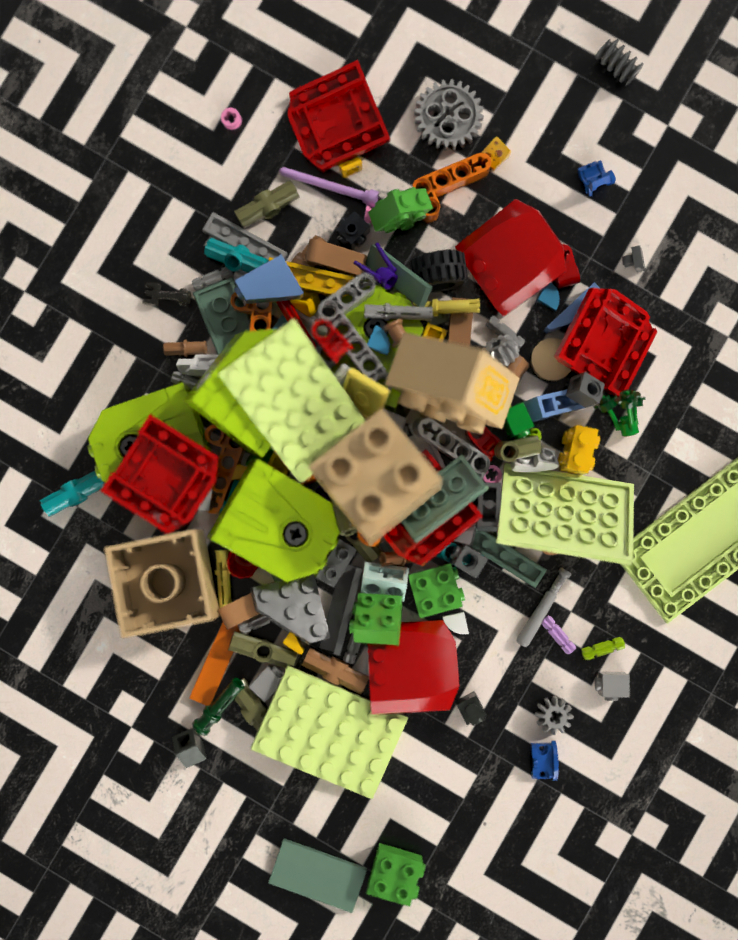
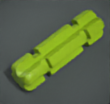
M621 637L612 639V641L608 640L595 644L593 647L582 648L581 651L583 658L590 660L594 656L600 657L613 653L614 650H622L625 648V643Z

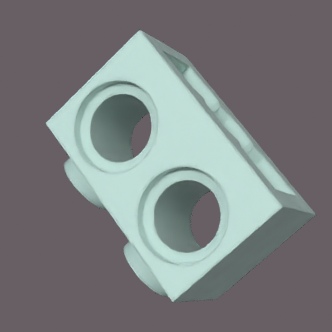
M365 562L361 593L402 596V602H404L409 568L392 565L382 566L378 563Z

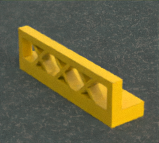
M286 261L302 290L316 292L330 297L355 278Z

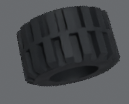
M432 251L419 255L410 262L411 271L432 286L430 293L455 289L468 281L465 255L461 251Z

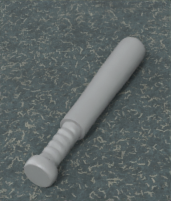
M559 568V575L554 584L545 593L517 637V643L523 647L529 646L557 598V592H559L566 578H570L571 573L567 570Z

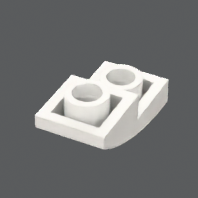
M542 448L539 455L520 458L510 462L512 471L541 472L556 469L559 466L555 450Z

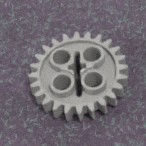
M451 79L449 85H446L444 80H442L441 86L434 82L433 90L426 87V94L421 93V101H416L418 109L414 110V115L418 117L415 118L414 123L420 124L417 127V132L424 131L422 139L429 137L428 145L436 142V149L441 144L444 145L445 151H447L448 145H451L453 150H456L457 144L464 148V140L471 143L472 136L477 137V129L482 127L480 121H483L484 115L480 113L483 112V106H478L481 99H474L476 91L469 93V85L464 89L461 88L462 81L457 86L454 85L453 79ZM453 98L455 102L448 103L445 101V99ZM436 111L439 115L433 117L429 115V112ZM464 113L467 114L469 118L461 119L459 115ZM450 127L453 131L446 133L442 129Z

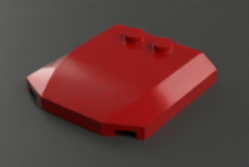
M358 60L289 92L290 106L288 108V118L303 155L322 172L391 141Z
M518 199L513 200L455 246L457 251L464 253L466 267L495 309L503 317L567 272L564 246L539 210Z
M589 288L554 357L559 363L576 374L586 372L605 384L604 392L619 397L620 392L629 389L657 334V330L652 328L647 311L617 290Z
M149 414L138 431L139 435L116 471L111 473L100 491L160 530L170 534L190 522L216 483L219 457L152 414Z
M427 449L420 453L436 473L442 470L440 464ZM471 502L418 543L413 540L401 522L383 537L398 556L424 566L480 520L483 515Z
M443 620L402 622L399 645L368 643L371 715L450 710L459 689L456 641Z

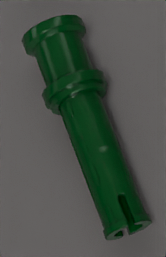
M233 678L212 705L206 706L203 709V714L192 722L193 729L198 734L207 736L214 723H218L221 720L222 712L245 688L244 683L238 678Z

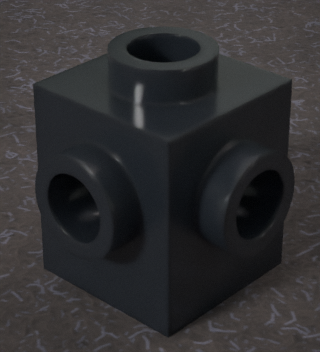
M354 211L348 218L344 217L337 224V240L345 248L347 246L351 250L356 246L359 248L367 240L366 236L370 233V226Z

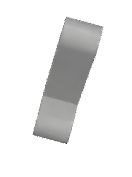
M418 418L413 422L412 430L416 436L452 460L458 458L456 450L459 446H462V455L480 478L483 479L490 467V460L485 454L433 419ZM422 424H426L425 427L433 432H425ZM444 434L446 441L443 445H440L439 437ZM476 458L480 459V466L478 468L474 466Z

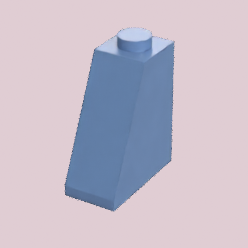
M282 254L235 280L237 287L234 290L240 300L244 299L247 304L299 300L304 297V292Z

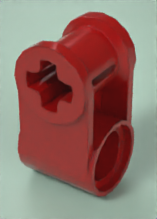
M566 244L562 245L565 251L567 272L554 280L558 289L580 283V274L575 263L573 251Z
M320 319L313 324V337L335 364L339 362L338 359L344 353L353 349L347 339L329 321ZM326 326L329 329L328 335L325 337L318 336L316 333L318 327Z
M486 426L478 439L472 437L470 431L465 430L467 440L477 450L485 454L491 462L493 460L492 457L495 455L494 448L501 440Z

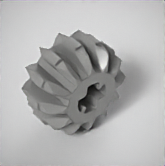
M508 334L493 338L482 348V350L504 367L515 362L520 351L517 342Z
M552 696L551 703L547 698H544L546 705H537L542 711L535 712V716L540 718L536 723L538 726L543 725L542 730L545 733L550 730L552 735H556L557 729L564 733V725L569 728L571 727V724L567 721V719H573V715L568 713L572 709L571 706H565L566 701L563 698L558 701L556 696ZM553 711H555V712L557 713V714H556V717H557V718H556L555 720H553V719L551 718V717H552L551 712H553Z

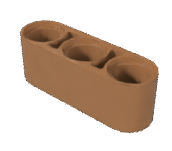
M309 239L304 261L357 277L364 273V271L354 265L353 262L358 261L365 266L367 255L321 240Z
M452 297V300H469L465 298ZM473 313L450 314L447 342L470 347Z
M251 593L217 609L227 629L260 614L255 611Z

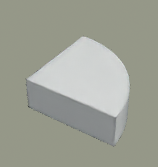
M464 612L442 616L450 630L458 634H469Z

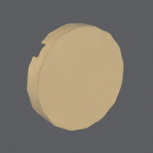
M547 338L540 341L533 349L531 367L539 378L548 381H558L571 372L569 368L559 363L554 357L562 340Z

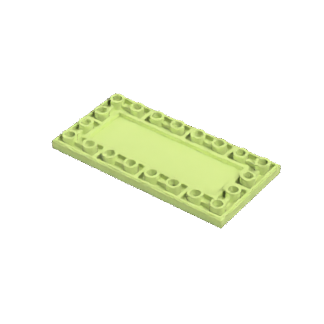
M738 457L633 537V562L631 565L621 564L667 624L738 570Z

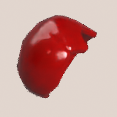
M232 551L227 556V568L237 578H250L259 568Z

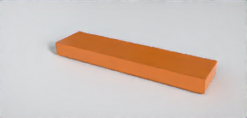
M222 622L189 697L190 699L205 706L211 705L234 653L228 650L234 631L241 633L238 625L227 629L224 622Z

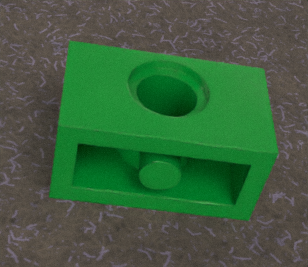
M524 402L509 408L503 425L507 438L511 439L514 437V439H520L531 434L529 430L535 426Z

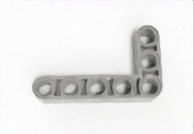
M362 273L319 305L318 313L320 319L329 321L335 329L339 326H346L349 329L348 333L343 336L351 345L354 343L360 344L362 350L359 353H352L348 350L346 352L347 356L360 373L377 382L380 379L387 380L389 373L345 316L374 294V278L370 274ZM366 281L371 284V288L368 290H361L359 288L361 282ZM344 295H351L353 301L345 304L341 301V298ZM326 308H332L335 310V314L332 317H325L323 311ZM367 361L373 362L376 366L371 372L363 369V364Z

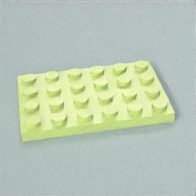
M294 319L218 373L300 484L313 475L309 469L312 463L366 421Z
M504 464L501 485V509L496 543L631 565L633 562L634 484L552 470L515 472L512 471L511 464Z
M287 665L250 748L262 755L373 799L408 720V716L402 713L371 715V700Z

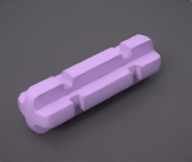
M549 615L546 616L541 624L545 629H548V633L558 645L562 646L561 648L566 654L572 653L576 646L572 641L568 640L569 638L557 624L555 625L553 618Z

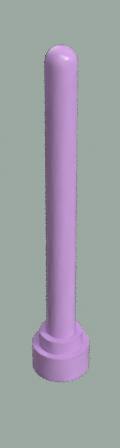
M285 167L280 169V174L284 177L363 200V203H366V206L371 208L375 207V203L379 198V191L373 189L364 192Z

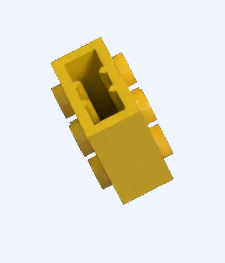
M575 425L569 428L568 432H564L562 444H565L564 450L558 456L559 471L584 475L588 474L589 470H593L595 458L592 456L594 449L598 448L600 436H597V429Z

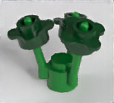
M629 389L620 392L619 397L616 395L611 397L609 394L603 395L600 403L594 405L593 408H599L601 413L608 412L615 425V430H621L622 436H633L639 433L637 407L643 406V400H646L645 396H641L640 392ZM617 404L621 408L627 409L628 414L621 417L620 422L612 410Z

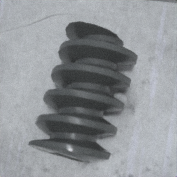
M609 39L597 52L595 59L602 58L601 64L603 66L608 64V71L615 69L614 77L621 75L619 81L621 83L627 81V86L639 74L644 63L642 62L636 66L637 57L630 60L631 51L623 54L625 45L617 48L619 40L616 39L611 42V39Z

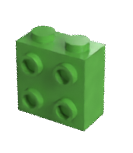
M411 187L405 191L394 189L388 192L387 197L377 201L375 207L368 213L375 232L385 231V233H390L396 229L405 231L414 226L413 223L424 219L426 213L432 210L433 207L426 188L416 189V187Z
M451 563L408 574L420 618L463 607L462 601H465V596L462 588L457 587L456 580L459 579L456 566L452 567Z
M358 593L357 602H354L352 608V615H355V619L350 620V633L354 635V642L399 645L403 610L402 596Z
M379 843L367 884V894L410 907L412 899H417L419 892L417 881L419 877H423L425 870L422 855Z

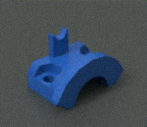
M601 160L578 168L579 178L584 183L585 191L589 194V197L592 196V191L596 190L597 187L603 184L609 186L616 181L612 170L606 173Z
M551 741V743H530L533 762L532 779H552V781H557L559 762L556 741Z

